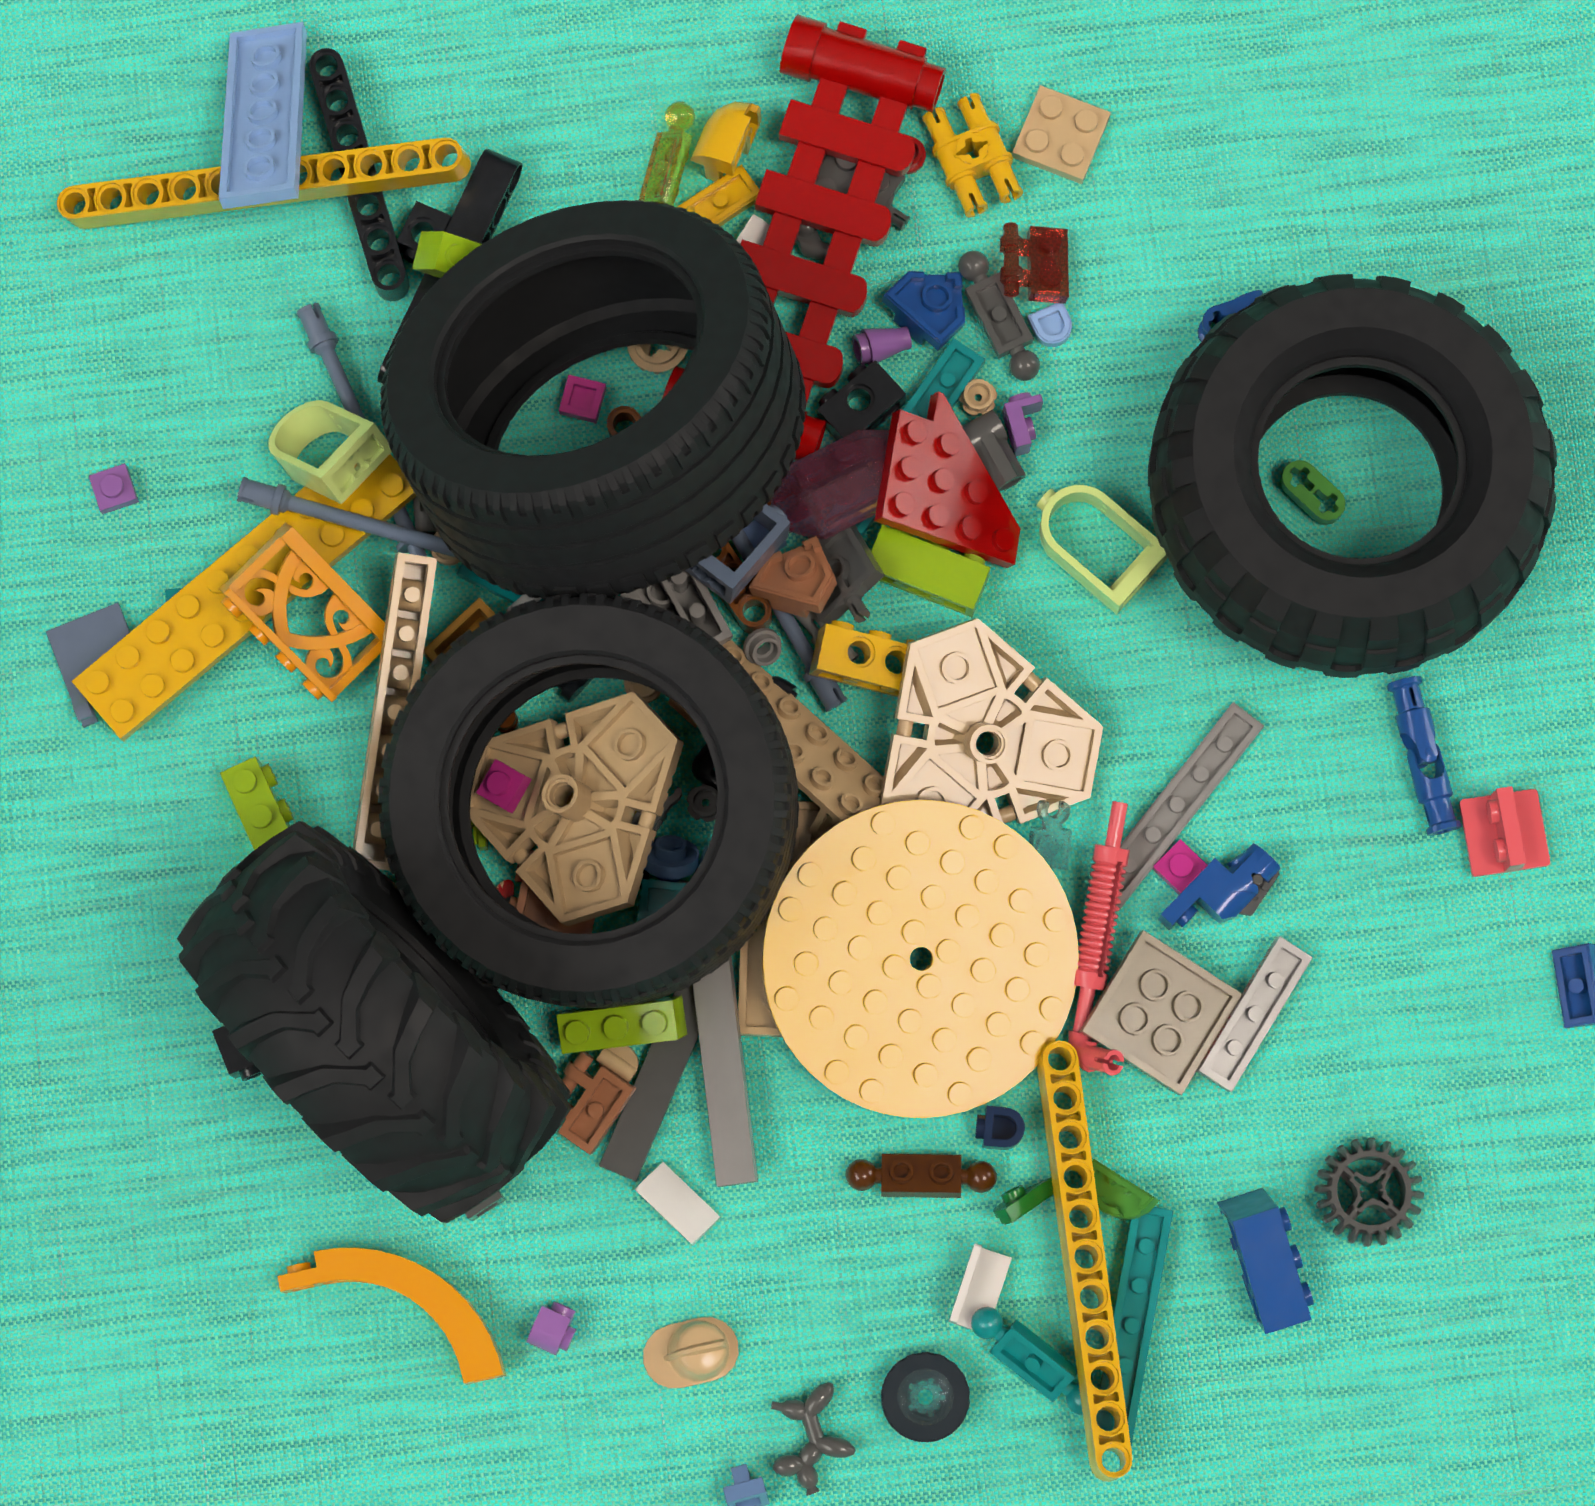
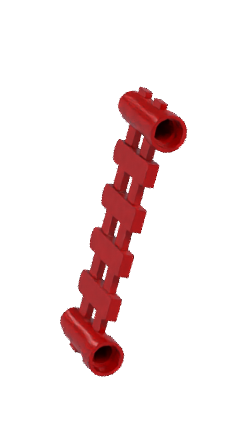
M797 14L792 22L784 45L779 72L807 82L814 79L819 81L811 105L790 99L782 122L779 140L797 145L787 175L766 169L754 204L755 210L773 215L763 246L743 239L741 246L756 265L773 305L777 295L809 305L799 336L786 332L803 374L807 406L813 385L831 388L839 381L842 375L843 355L841 350L827 345L837 314L855 317L859 315L866 304L867 283L864 278L851 274L861 244L878 247L885 242L890 233L891 213L886 206L876 203L885 173L902 177L907 174L914 163L915 143L913 138L899 133L907 109L912 110L913 107L929 112L934 111L945 79L946 68L928 63L927 58H925L927 48L899 40L897 49L865 39L867 29L840 21L837 30L828 28L825 22ZM848 90L879 100L871 124L840 114ZM825 155L857 164L847 194L816 185ZM802 224L833 234L823 265L791 255ZM675 366L666 385L663 398L680 378L684 368ZM805 411L804 430L800 437V446L795 451L796 457L794 460L813 466L823 441L827 421L808 416V412Z

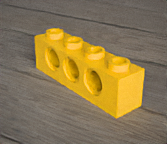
M833 620L831 624L826 623L818 630L809 675L898 697L907 644L914 640L909 639L906 640V643L891 640L892 635L889 633L869 630L868 634L854 631V625ZM849 646H856L862 650L864 654L862 664H856L850 660L848 656ZM887 655L895 656L900 661L901 671L899 674L892 673L887 669L885 664Z

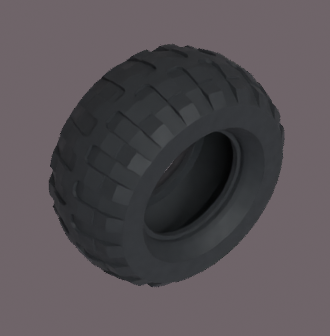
M1353 274L1328 275L1314 278L1313 282L1305 285L1281 286L1256 297L1249 306L1239 310L1237 313L1229 314L1219 321L1205 335L1203 341L1191 355L1184 360L1171 382L1153 433L1148 464V486L1150 487L1153 512L1152 520L1157 539L1172 564L1173 574L1180 587L1191 600L1197 601L1201 608L1213 619L1212 623L1234 641L1246 643L1265 654V658L1274 663L1292 669L1303 667L1322 671L1325 676L1339 678H1357L1362 674L1382 672L1394 674L1419 667L1426 661L1443 654H1449L1473 639L1476 634L1488 626L1509 605L1536 565L1546 534L1552 523L1556 504V494L1554 491L1555 467L1557 466L1556 446L1553 434L1547 428V423L1543 416V401L1530 375L1525 369L1520 370L1518 364L1510 355L1512 352L1511 348L1500 334L1489 324L1483 327L1476 319L1464 312V305L1445 294L1438 292L1437 296H1434L1423 290L1410 287L1411 281L1396 277L1377 276L1376 280L1365 278L1353 279ZM1343 395L1367 398L1382 403L1403 415L1426 439L1439 467L1442 500L1436 525L1411 546L1398 552L1375 558L1358 559L1336 556L1320 551L1299 539L1287 529L1272 510L1262 488L1259 475L1258 454L1260 440L1268 429L1284 414L1301 404L1318 398Z

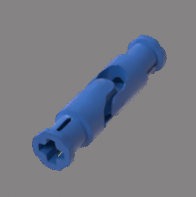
M1412 676L1387 684L1388 692L1393 693L1398 711L1395 719L1400 737L1408 750L1407 760L1419 804L1424 806L1429 827L1426 829L1427 836H1434L1457 830L1462 825L1461 821L1456 820L1450 800L1453 792L1440 748L1435 742V726L1430 708L1425 707L1419 687L1422 683L1421 676ZM1435 763V777L1429 778L1425 776L1419 768Z

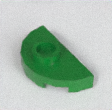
M1052 1178L1045 1179L1024 1189L1023 1185H1019L1001 1195L1003 1202L993 1210L996 1218H999L1004 1225L1013 1223L1054 1195Z

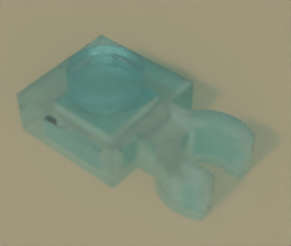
M1039 800L1037 814L1042 820L1041 827L1030 826L1029 843L1045 859L1051 869L1068 870L1072 831L1068 828H1062V824L1069 817V804L1065 801H1059L1058 812L1053 816H1049V802Z

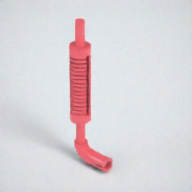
M1112 801L1105 846L1095 844L1092 860L1095 864H1092L1091 868L1095 871L1090 872V876L1093 878L1088 881L1092 886L1087 887V890L1091 893L1086 894V898L1089 901H1086L1084 904L1088 908L1083 910L1086 916H1083L1082 920L1086 923L1081 924L1084 930L1079 933L1083 938L1078 939V942L1082 945L1078 946L1080 951L1074 980V985L1080 986L1073 1031L1069 1030L1068 1043L1076 1049L1080 1068L1086 1072L1099 1071L1111 1076L1117 1075L1123 1069V1066L1113 1064V1060L1124 1062L1122 1053L1114 1049L1097 1047L1096 1042H1093L1079 1031L1092 1011L1096 989L1104 991L1107 985L1108 975L1105 971H1108L1110 967L1106 964L1111 962L1108 956L1112 955V952L1108 949L1113 948V944L1110 942L1114 941L1115 937L1111 934L1116 933L1113 927L1117 926V922L1114 919H1117L1119 915L1115 912L1120 910L1117 904L1121 903V900L1117 897L1122 896V892L1119 890L1123 889L1124 886L1120 882L1125 881V878L1121 875L1126 874V870L1123 867L1127 866L1130 850L1120 848L1128 804Z

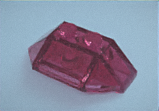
M858 430L790 465L788 474L782 479L781 486L774 492V496L770 500L771 505L780 508L791 522L789 533L793 532L803 536H817L819 539H827L875 515L889 430Z

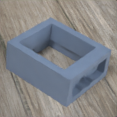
M765 504L759 515L753 518L770 532L735 572L713 555L685 571L731 604L788 538L791 522L786 514L775 505L768 506Z

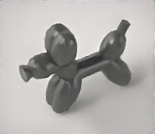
M830 1382L820 1384L810 1393L805 1402L792 1399L786 1400L783 1403L772 1401L771 1409L781 1411L789 1419L802 1420L809 1443L804 1445L799 1456H780L775 1460L773 1469L776 1474L790 1477L797 1474L799 1484L807 1489L806 1496L820 1491L816 1487L818 1474L813 1465L819 1461L822 1454L834 1458H846L856 1452L855 1447L841 1437H824L817 1414L829 1404L833 1397L834 1386Z

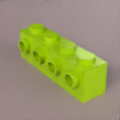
M255 756L220 772L254 850L273 836L290 827L289 822L294 820V817L285 798L278 800L273 787L278 785V782L269 763L262 765Z

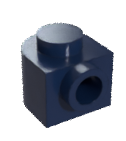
M986 1106L985 1115H977L975 1138L983 1139L982 1148L1009 1150L1017 1146L1021 1141L1025 1131V1124L1017 1111L1006 1107Z

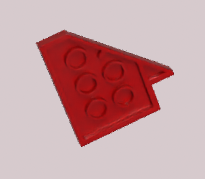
M938 391L930 396L927 419L901 409L892 413L874 521L965 554H975L985 561L1004 568L1015 565L1021 529L944 393Z

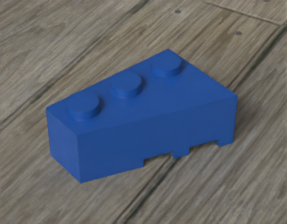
M1263 1188L1217 1202L1221 1214H1224L1227 1218L1232 1238L1229 1239L1233 1251H1237L1243 1271L1242 1278L1257 1323L1264 1333L1268 1334L1312 1320L1308 1306L1314 1305L1307 1282H1300L1297 1269L1302 1268L1303 1264L1296 1245L1290 1246L1286 1232L1292 1230L1285 1207L1279 1208Z

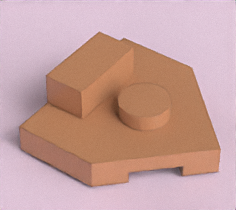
M817 536L802 541V546L783 554L781 551L774 553L753 578L749 586L751 594L768 599L772 609L804 618H807L810 611L821 614L837 585V581Z

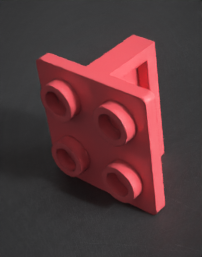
M1512 786L1497 788L1491 795L1462 799L1459 802L1473 877L1547 867L1550 864L1541 807L1536 789L1513 792Z

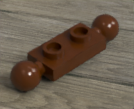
M882 1154L881 1167H875L873 1163L865 1159H857L850 1163L846 1170V1180L850 1187L858 1191L868 1190L875 1183H881V1197L961 1198V1185H968L971 1190L978 1193L988 1192L996 1184L997 1173L995 1168L986 1161H976L967 1169H961V1155Z

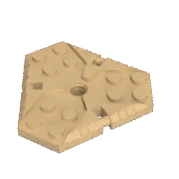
M980 619L968 620L907 644L902 681L900 683L897 708L894 718L899 720L896 734L891 733L879 805L904 800H937L979 810L1004 824L1014 820L1019 824L1025 823L1091 797L1103 726L1048 678L1043 677L1040 679L1032 672L1035 667ZM1021 684L1030 690L1023 700L1014 694ZM914 722L925 724L922 739L911 737ZM983 732H989L993 736V747L989 752L981 754L976 747L977 738ZM1006 794L1009 806L998 809L995 798Z
M634 691L565 713L566 721L559 724L550 718L492 737L476 769L471 790V821L506 861L519 865L516 873L559 922L566 926L634 906L643 878V870L648 862L647 857L652 849L651 844L656 836V831L653 830L656 817L662 816L663 805L668 797L667 792L672 784V776L675 774L684 742L648 703ZM569 737L570 745L565 746L564 738ZM495 759L532 779L513 814L476 793ZM573 793L571 802L567 804L569 796ZM635 811L641 812L637 825L631 824ZM537 845L538 848L530 855L529 852Z

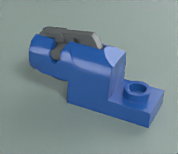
M1254 843L1246 851L1228 862V869L1214 858L1161 913L1158 920L1168 930L1176 923L1184 927L1198 912L1193 906L1195 903L1201 906L1218 923L1237 917L1238 914L1252 916L1279 876L1281 868L1267 852Z

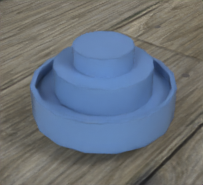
M665 835L655 838L652 841V849L647 857L648 862L644 870L657 877L660 881L677 882L686 876L692 875L697 870L699 850L692 842L679 836Z

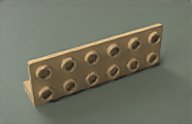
M732 640L723 644L722 646L740 662L767 697L787 737L793 756L794 768L796 769L798 788L821 808L809 832L816 838H819L843 819L879 805L883 776L791 693L787 694L773 682L772 676L760 665L751 663L745 657L743 650ZM669 698L668 704L695 728L698 727L687 711L680 704Z

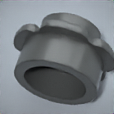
M706 784L694 787L687 796L689 814L696 820L714 821L717 816L718 791ZM705 799L708 800L709 805L703 806L702 801Z

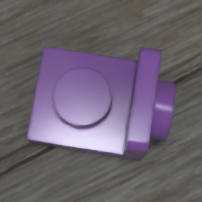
M1025 392L1010 397L1008 399L1009 402L1004 403L1002 411L1015 456L1028 454L1032 444L1031 440L1036 439L1031 417L1024 418V416L1040 412L1043 405L1041 394L1031 396V393Z

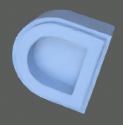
M1063 301L1027 316V321L1035 338L1044 346L1058 347L1064 344L1070 337L1072 321Z

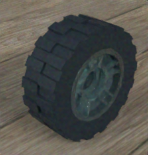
M930 1352L911 1354L898 1361L885 1377L881 1391L882 1409L889 1424L900 1435L917 1442H934L951 1435L962 1424L969 1409L970 1391L963 1372L945 1356ZM923 1389L929 1390L933 1395V1401L929 1405H922L918 1401V1393Z

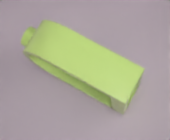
M323 400L304 403L286 414L274 427L268 442L270 452L293 481L340 504L392 452L387 439L375 423ZM340 432L349 436L319 468L297 459L310 442L324 434Z
M1072 485L1058 492L1051 488L1036 505L1043 511L1039 535L1047 555L1116 615L1168 558L1164 548L1160 546L1158 539L1097 488L1087 485ZM1071 502H1085L1093 505L1144 548L1110 588L1064 550L1052 537L1049 529V520L1052 514L1061 506Z

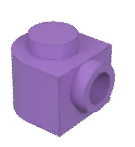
M555 1301L551 1308L546 1305L541 1306L528 1336L527 1343L554 1355H557L559 1349L567 1351L576 1332L575 1328L570 1327L576 1311Z

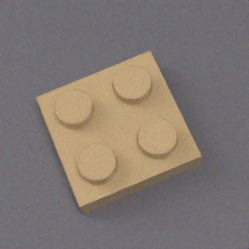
M1040 85L1013 149L1012 156L1027 164L1083 184L1110 119L1111 112Z

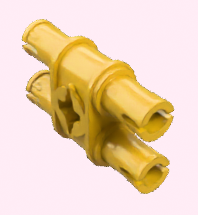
M978 93L970 94L972 100L970 103L966 96L957 102V106L961 110L969 128L966 132L958 135L954 134L946 116V111L942 107L934 108L937 114L935 118L932 112L929 111L922 116V120L926 124L934 142L932 154L939 160L946 176L945 183L947 187L956 191L964 209V214L968 218L975 217L973 211L975 207L979 215L988 209V205L976 183L977 179L987 175L990 176L1000 196L1001 203L1011 202L1008 196L1010 192L1014 200L1023 194V190L1011 168L1013 156L1010 152H1007L999 134L1000 127L989 119ZM973 152V154L978 157L972 159L971 155L967 153Z

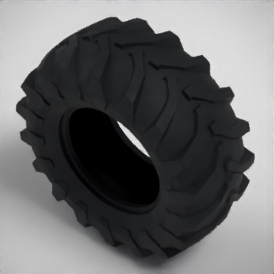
M298 821L252 851L222 878L216 890L206 897L193 912L177 937V940L183 947L179 954L180 963L198 984L199 987L195 991L200 1000L218 1021L223 1023L230 1033L227 1036L249 1062L252 1061L261 1071L262 1077L283 1103L291 1104L302 1116L301 1119L334 1152L340 1151L342 1156L382 1192L389 1191L420 1216L429 1213L440 1222L448 1223L494 1195L524 1169L525 1163L545 1146L571 1110L567 1102L571 1097L570 1090L555 1071L557 1069L556 1064L538 1039L529 1032L530 1027L509 1001L506 1002L499 994L498 988L473 975L456 960H452L435 944L433 938L425 933L413 917V912L410 906H406L396 883L351 846L347 847L319 826L312 828L306 823Z

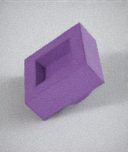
M125 463L89 475L97 504L102 514L139 502L129 469Z

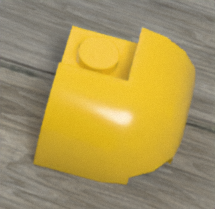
M732 102L718 108L708 119L690 161L704 166L706 179L715 182L723 177L724 173L733 176L742 153L748 155L761 124L760 106L753 103Z

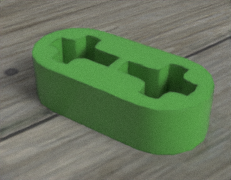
M1292 461L1285 467L1281 475V487L1300 508L1319 524L1328 525L1339 520L1345 510V498L1327 478L1307 461ZM1291 472L1296 475L1304 472L1307 475L1304 482L1312 490L1309 491L1302 484L1294 487L1290 483L1293 478ZM1317 494L1324 501L1332 498L1335 501L1333 506L1335 513L1330 510L1324 513L1320 512L1321 502L1314 495Z

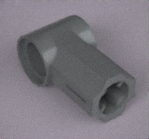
M993 410L962 426L999 491H1005L1025 478L1026 474L1007 442L1006 430Z

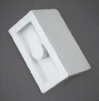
M974 1244L949 1319L950 1323L972 1330L971 1319L978 1309L982 1307L996 1308L1012 1259L1011 1257Z

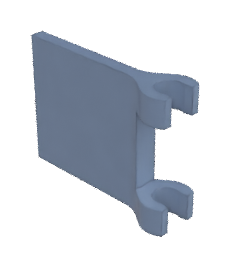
M119 603L46 631L69 692L74 712L78 721L82 723L83 728L97 723L98 720L92 705L71 681L130 633Z

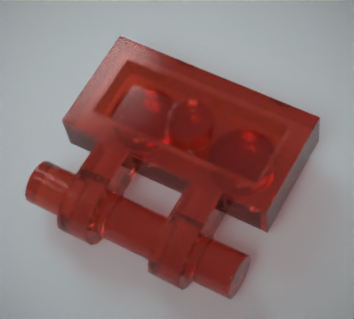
M1013 222L1004 224L1003 236L1000 238V252L1004 254V266L1000 268V282L1004 284V295L1016 297L1019 295V287H1028V301L1066 304L1069 298L1068 229L1030 226L1027 232V239H1022L1018 235V224ZM1019 256L1027 257L1028 269H1022L1019 266Z

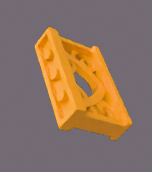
M284 523L274 533L275 535L219 588L226 596L221 603L236 618L243 613L253 623L248 630L264 646L270 641L280 651L275 657L289 672L292 673L297 668L307 678L302 685L317 700L324 695L329 701L333 702L381 653L385 622L292 526ZM284 545L289 548L277 575L268 570L261 569ZM303 573H309L312 577V584L307 589L298 588L290 584L292 578L300 583V576ZM255 578H266L274 582L273 591L265 587L257 588L254 591L263 594V602L259 605L249 603L244 594L246 584ZM329 589L333 595L328 600L324 611V622L329 634L313 636L291 633L288 627L286 609L288 592L299 597H314ZM339 610H344L348 613V619L344 623L338 622L343 631L337 632L333 622V615ZM271 612L274 632L258 616ZM372 634L375 638L352 660L346 645ZM289 647L309 650L305 657V663ZM338 648L342 656L341 670L332 677L321 676L316 669L317 660L325 658L328 660L329 667H331L334 658L330 649Z

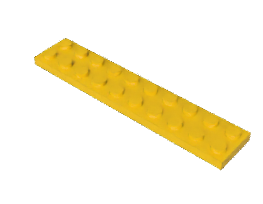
M389 454L342 504L305 486L294 496L386 522L414 499L416 494L397 461ZM291 511L280 512L278 516L271 514L71 682L124 742L252 635L248 628L253 623L243 613L236 618L221 603L226 596L219 588L255 555L284 523L292 526L331 567L371 534ZM284 545L261 569L268 570L277 575L289 548ZM303 573L300 576V583L292 578L290 584L306 589L312 584V577L309 573ZM266 578L250 580L245 587L244 594L246 600L253 605L261 604L264 596L261 592L254 590L265 587L273 591L274 582ZM288 592L287 604L297 596ZM270 612L258 617L266 623L272 618V614Z

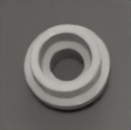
M760 628L748 635L743 645L745 657L751 663H756L760 666L773 664L781 654L780 637L770 628Z

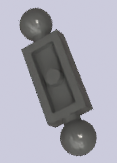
M979 251L966 252L959 260V272L966 280L973 281L974 284L965 288V294L998 359L1010 354L1012 358L1009 368L1012 375L1021 381L1033 379L1039 372L1040 361L1036 354L1025 350L1024 347L1032 344L1034 338L1000 272L990 277L987 276L989 262L983 253Z

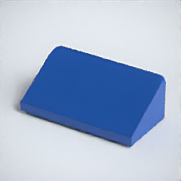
M1587 943L1552 950L1564 1028L1595 1025V944Z

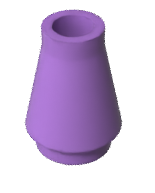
M906 326L901 328L861 329L859 334L852 336L854 354L860 365L866 363L870 365L875 360L879 363L912 347L911 336Z

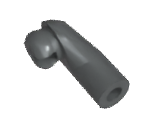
M801 225L796 240L801 254L807 258L824 262L830 243L822 242L817 229Z

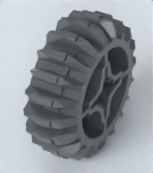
M1375 1138L1367 1139L1366 1150L1362 1149L1358 1139H1354L1351 1141L1352 1154L1349 1153L1346 1147L1340 1145L1336 1150L1341 1161L1330 1155L1325 1159L1326 1164L1333 1169L1332 1172L1320 1169L1317 1173L1319 1178L1328 1181L1327 1185L1320 1184L1314 1187V1192L1327 1195V1199L1316 1202L1317 1209L1329 1206L1331 1213L1325 1215L1322 1221L1326 1224L1336 1218L1339 1224L1334 1228L1333 1233L1338 1236L1345 1228L1349 1229L1348 1243H1354L1360 1233L1362 1234V1244L1364 1247L1371 1246L1372 1234H1375L1380 1246L1387 1244V1230L1394 1239H1399L1402 1237V1234L1397 1224L1399 1223L1404 1228L1410 1229L1414 1224L1406 1216V1213L1419 1215L1421 1212V1208L1411 1204V1199H1423L1424 1193L1412 1191L1411 1185L1422 1182V1177L1414 1176L1409 1178L1407 1172L1416 1166L1415 1162L1410 1161L1404 1166L1399 1163L1405 1154L1403 1149L1396 1151L1392 1157L1388 1155L1391 1148V1142L1389 1141L1383 1142L1380 1150L1376 1151ZM1358 1160H1373L1383 1164L1371 1177L1363 1176L1357 1171L1353 1172L1347 1167L1350 1163ZM1392 1173L1395 1175L1400 1187L1398 1207L1393 1204V1200L1390 1199L1385 1190L1386 1183ZM1340 1177L1346 1181L1345 1184L1351 1189L1353 1194L1352 1201L1346 1211L1341 1207L1337 1194ZM1381 1178L1376 1184L1378 1191L1374 1192L1378 1194L1377 1200L1371 1198L1357 1207L1363 1199L1360 1195L1364 1192L1360 1191L1361 1184L1366 1187ZM1368 1207L1374 1208L1380 1213L1384 1212L1390 1217L1387 1222L1379 1225H1366L1355 1221L1357 1216Z

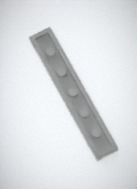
M1234 702L1121 843L1120 848L1130 850L1128 864L1126 867H1123L1126 870V874L1121 875L1125 878V881L1120 882L1124 886L1123 889L1119 890L1122 892V896L1117 897L1121 900V903L1117 904L1120 909L1263 729V724Z
M729 957V960L722 966L693 984L717 1187L758 1182L732 957Z

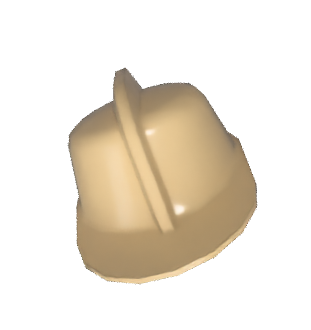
M702 1317L670 1324L656 1330L647 1340L643 1350V1364L648 1375L657 1384L667 1388H685L715 1381L726 1376L734 1367L739 1355L738 1340L734 1331L725 1322L713 1317Z

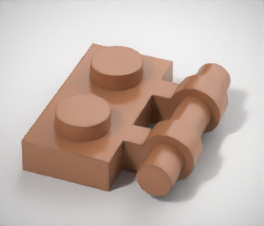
M583 1051L578 1054L574 1062H568L563 1070L565 1075L562 1081L570 1090V1094L577 1084L586 1090L575 1107L568 1102L571 1110L565 1117L566 1120L558 1133L591 1155L595 1152L637 1088L605 1066H601L594 1077L591 1076L587 1069L594 1058Z

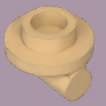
M629 1046L603 1049L596 1059L599 1062V1069L601 1066H605L628 1083L637 1073L639 1066L637 1054Z

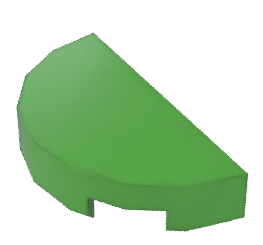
M1093 1159L1098 1207L1105 1214L1120 1220L1137 1219L1149 1213L1160 1201Z

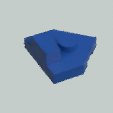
M908 271L882 298V302L895 313L893 321L898 326H906L910 336L920 345L927 341L937 351L963 328L965 323V309L962 299L963 282L960 272H946V275L924 274V272Z

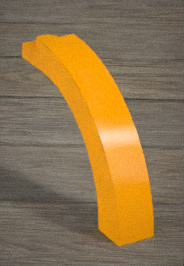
M332 1248L313 1251L316 1262L315 1268H311L310 1262L299 1263L286 1267L288 1274L277 1276L280 1292L286 1294L340 1282L369 1283L397 1291L422 1307L443 1330L458 1359L464 1384L468 1385L507 1376L494 1337L477 1310L453 1285L416 1262L378 1250Z

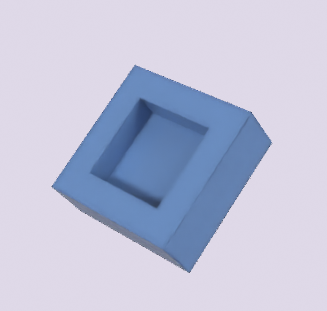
M747 1464L731 1468L734 1485L723 1487L728 1506H765L770 1504L762 1477L751 1480Z

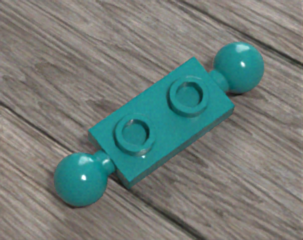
M982 1307L973 1314L971 1319L973 1332L982 1339L994 1338L997 1341L990 1350L992 1355L1051 1402H1054L1061 1393L1064 1394L1069 1409L1075 1414L1083 1415L1079 1383L1073 1382L1077 1375L1076 1366L1017 1319L1007 1329L1003 1326L1001 1314L994 1308Z

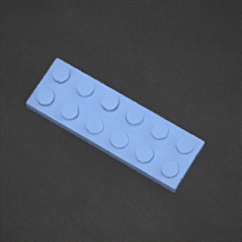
M303 22L230 33L219 201L223 209L299 198L307 31Z

